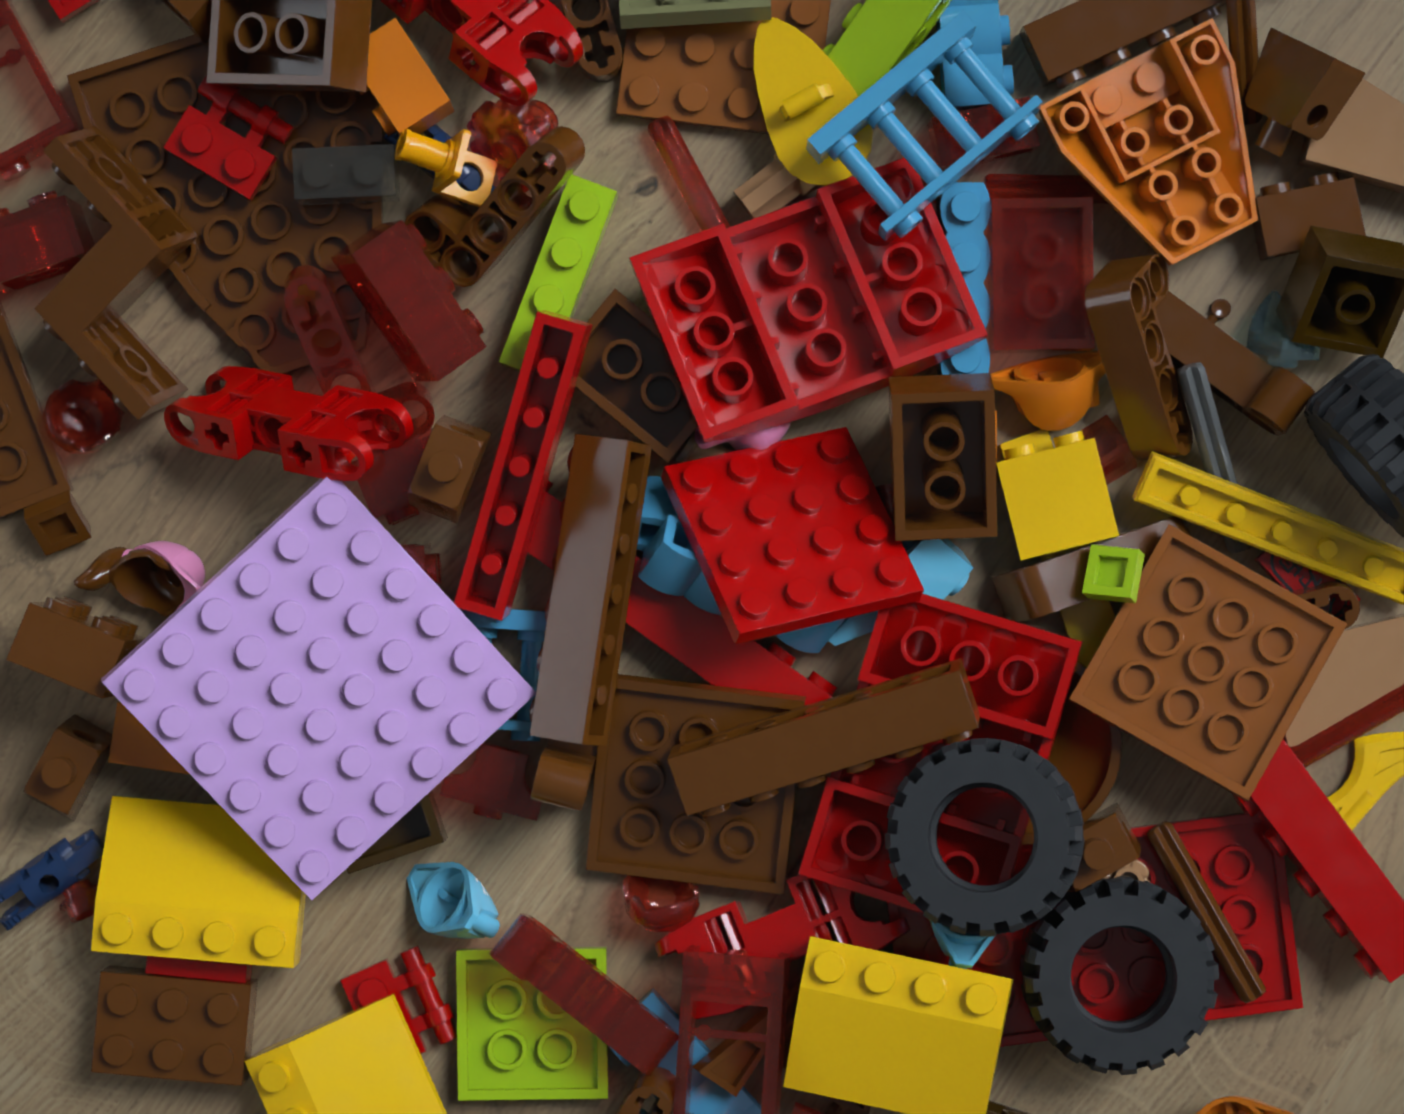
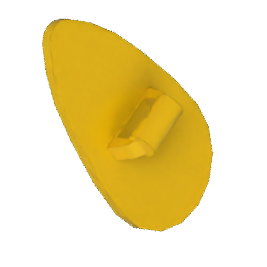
M771 17L772 20L761 21L757 27L754 43V74L767 131L778 159L791 175L808 184L827 186L852 177L853 175L839 159L833 161L829 156L821 164H818L806 150L807 139L858 98V94L833 61L811 38L796 27L778 18ZM869 124L853 136L857 140L855 147L866 160L872 150L874 130Z

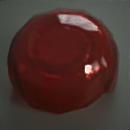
M99 378L88 382L71 379L49 395L42 419L49 439L64 451L72 454H92L100 451L115 439L120 431L125 412L116 405L112 398L113 393Z
M628 875L623 880L626 913L636 925L643 927L645 930L655 933L674 932L691 922L700 907L699 887L697 885L693 886V883Z

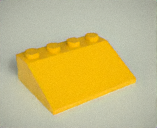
M113 795L95 898L91 951L294 968L300 963L306 894L219 804Z
M810 936L799 988L783 1087L905 1114H986L1013 979Z
M394 994L268 1046L244 1061L267 1114H447Z

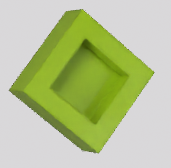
M1091 544L1082 594L1088 599L1136 604L1145 555L1140 549Z

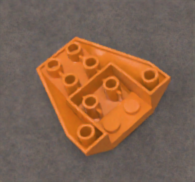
M1213 18L1041 105L1039 114L1059 154L1169 265H1173L1259 220L1236 66Z

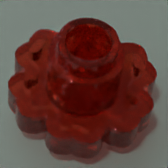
M499 99L496 103L486 100L472 114V118L467 124L468 131H471V135L475 138L470 144V149L475 154L496 161V172L501 182L527 148L551 129L558 127V118L551 107L539 100H531L522 106L512 105L502 99ZM554 154L543 164L549 168L554 166L553 162L556 159ZM520 183L524 192L529 191L527 186Z

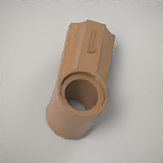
M775 154L773 162L735 189L733 193L749 216L754 219L786 207L798 196L805 197L821 185L808 184L791 175L778 159L777 154Z

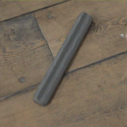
M1201 362L1184 365L1178 369L1177 374L1204 470L1207 473L1237 484L1205 367ZM1223 535L1226 548L1230 553L1246 551L1253 547Z

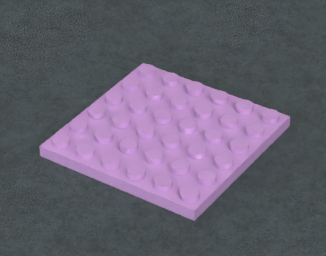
M328 477L325 479L320 478L101 678L102 683L311 900L320 894L536 694L535 690L343 482L330 480Z

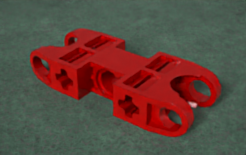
M380 0L407 24L426 11L454 35L448 59L483 89L512 105H525L537 94L536 81L531 72L525 67L527 64L525 59L536 58L549 64L555 62L561 67L568 68L573 66L583 56V46L577 31L558 7L549 0H533L530 4L527 3L529 0H402L400 3L397 2L398 0Z
M225 366L211 374L205 382L207 395H189L187 398H179L168 405L164 411L166 428L170 435L183 446L198 452L238 461L253 449L282 456L284 471L321 479L328 477L330 480L356 481L371 470L374 464L372 450L397 448L412 437L414 429L412 418L407 409L400 402L384 395L336 385L323 396L294 390L291 375L238 366ZM220 380L226 382L223 388H221ZM178 413L191 418L194 424V431L187 429L181 423ZM382 414L389 415L396 421L400 430L399 433L385 427ZM355 456L358 459L359 466L351 464V461Z
M797 875L786 880L795 904L748 922L741 902L734 901L690 919L656 942L654 947L659 958L678 952V954L692 953L702 958L708 967V983L704 990L695 996L697 1001L679 1009L685 1022L733 1013L777 995L768 971L805 957L810 936L836 942L829 923L833 927L838 942L881 951L911 930L907 919L904 917L885 924V921L869 922L862 918L855 909L854 891L804 875ZM812 880H814V883H815V885H816V888H817V890H818V893H819V895H820V898H821V900H822V903H823V905H824V908H825L827 914L824 913V910H823V908H822V905H821V903H820V900H819V898H818V895H817V893H816V890H815V888H814V885H813V883H812Z

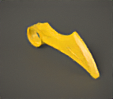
M1404 731L1377 733L1353 739L1354 760L1351 772L1343 785L1327 797L1352 831L1378 800L1404 776Z

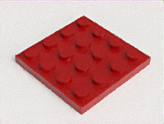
M847 427L778 441L762 450L746 448L664 466L661 480L735 645L920 600L924 588L902 542L895 541L894 525Z

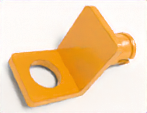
M405 128L399 136L394 153L396 160H402L435 172L432 192L476 207H480L490 195L497 168L495 160L467 151L471 131L466 129L461 130L444 143ZM464 164H470L479 171L481 184L477 190H464L457 183L456 180L460 178Z

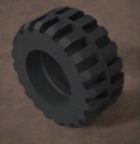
M1379 355L1359 356L1309 398L1304 416L1307 418L1309 428L1315 433V438L1323 446L1331 461L1343 473L1342 475L1360 493V496L1369 506L1371 505L1378 515L1404 538V373L1399 369H1395L1386 359H1381Z
M991 738L954 742L924 757L916 764L912 772L904 777L898 786V792L893 803H890L886 817L889 820L887 833H884L885 849H888L891 862L888 865L893 878H897L903 889L902 894L909 903H914L924 913L923 916L935 924L940 923L949 927L950 931L964 935L970 933L980 936H996L997 934L1007 932L1012 933L1026 928L1050 912L1073 884L1079 870L1085 841L1081 809H1079L1074 796L1075 793L1068 781L1063 778L1051 762L1034 752V750L1021 744ZM974 788H995L1012 795L1026 809L1033 825V849L1026 865L1011 879L995 885H977L959 878L944 863L937 845V827L944 809L955 797Z
M1126 876L1112 879L1102 878L1077 892H1066L1057 905L1043 916L1034 928H1029L1024 940L1027 946L1025 954L1021 955L1019 969L1022 972L1023 984H1021L1023 998L1028 1005L1031 1017L1043 1035L1065 1057L1076 1064L1079 1062L1089 1066L1091 1070L1105 1074L1108 1070L1119 1071L1121 1075L1137 1074L1138 1068L1147 1066L1152 1071L1164 1066L1165 1062L1163 1059L1173 1053L1179 1057L1190 1048L1187 1044L1188 1040L1194 1033L1201 1035L1208 1024L1204 1018L1208 1008H1215L1218 994L1214 991V980L1219 979L1218 963L1214 961L1212 950L1215 948L1211 938L1200 925L1201 921L1193 911L1161 887L1146 880L1143 882ZM1114 927L1131 928L1148 936L1159 948L1165 964V982L1156 1001L1142 1014L1125 1021L1104 1020L1088 1012L1078 1001L1071 979L1072 964L1080 947L1094 934Z

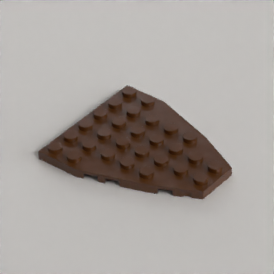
M194 34L67 75L83 128L87 129L96 126L198 235L169 266V269L194 302L226 332L261 370L288 374L366 348L383 241L384 130L372 113V110L377 108L379 104L369 90L360 95L359 92L241 89L240 95L260 107L267 104L279 112L278 118L294 126L285 144L268 135L261 146L262 149L276 156L277 160L254 199L250 201L163 148L189 105L207 115L213 101L197 92L201 82L207 76L209 39L203 43ZM229 112L222 124L246 138L252 126Z

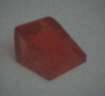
M1108 415L1080 430L1083 431L1085 440L1095 438L1106 485L1137 467L1136 459L1132 455L1128 443Z

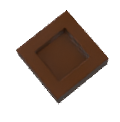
M70 490L23 508L24 520L46 556L92 538L91 526Z

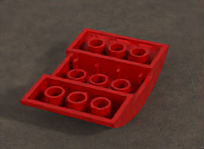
M905 158L874 168L904 204L924 188L919 174ZM852 176L817 189L816 196L735 226L726 228L723 223L629 257V262L704 443L769 429L837 407L889 386L888 377L915 375L987 338V331L931 203L919 212L923 220L913 230L902 238H899L894 233L884 241L878 234L880 224L888 216L856 178Z
M922 594L919 601L878 611L858 676L857 690L961 658L980 713L979 728L972 730V736L965 740L978 738L1005 740L1021 744L1049 760L1082 642ZM940 739L924 744V749L921 752L907 758L896 759L894 754L874 759L875 764L872 767L860 772L846 773L845 768L831 772L825 784L798 874L923 913L914 903H909L902 894L903 889L897 878H893L888 865L891 863L888 849H885L884 833H887L889 820L886 817L890 803H893L898 792L897 788L904 777L908 776L916 767V764L924 757L949 744H944L943 740ZM981 787L963 792L947 805L938 823L937 845L944 863L959 878L977 885H995L1011 879L1029 826V814L1016 798L1002 790Z

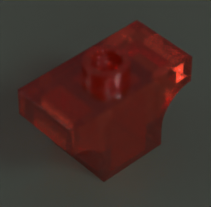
M483 742L478 747L475 761L469 770L459 774H449L444 778L440 792L441 796L475 804L472 813L496 820H502L503 812L537 821L543 802L530 799L532 791L526 782L525 775L530 754Z

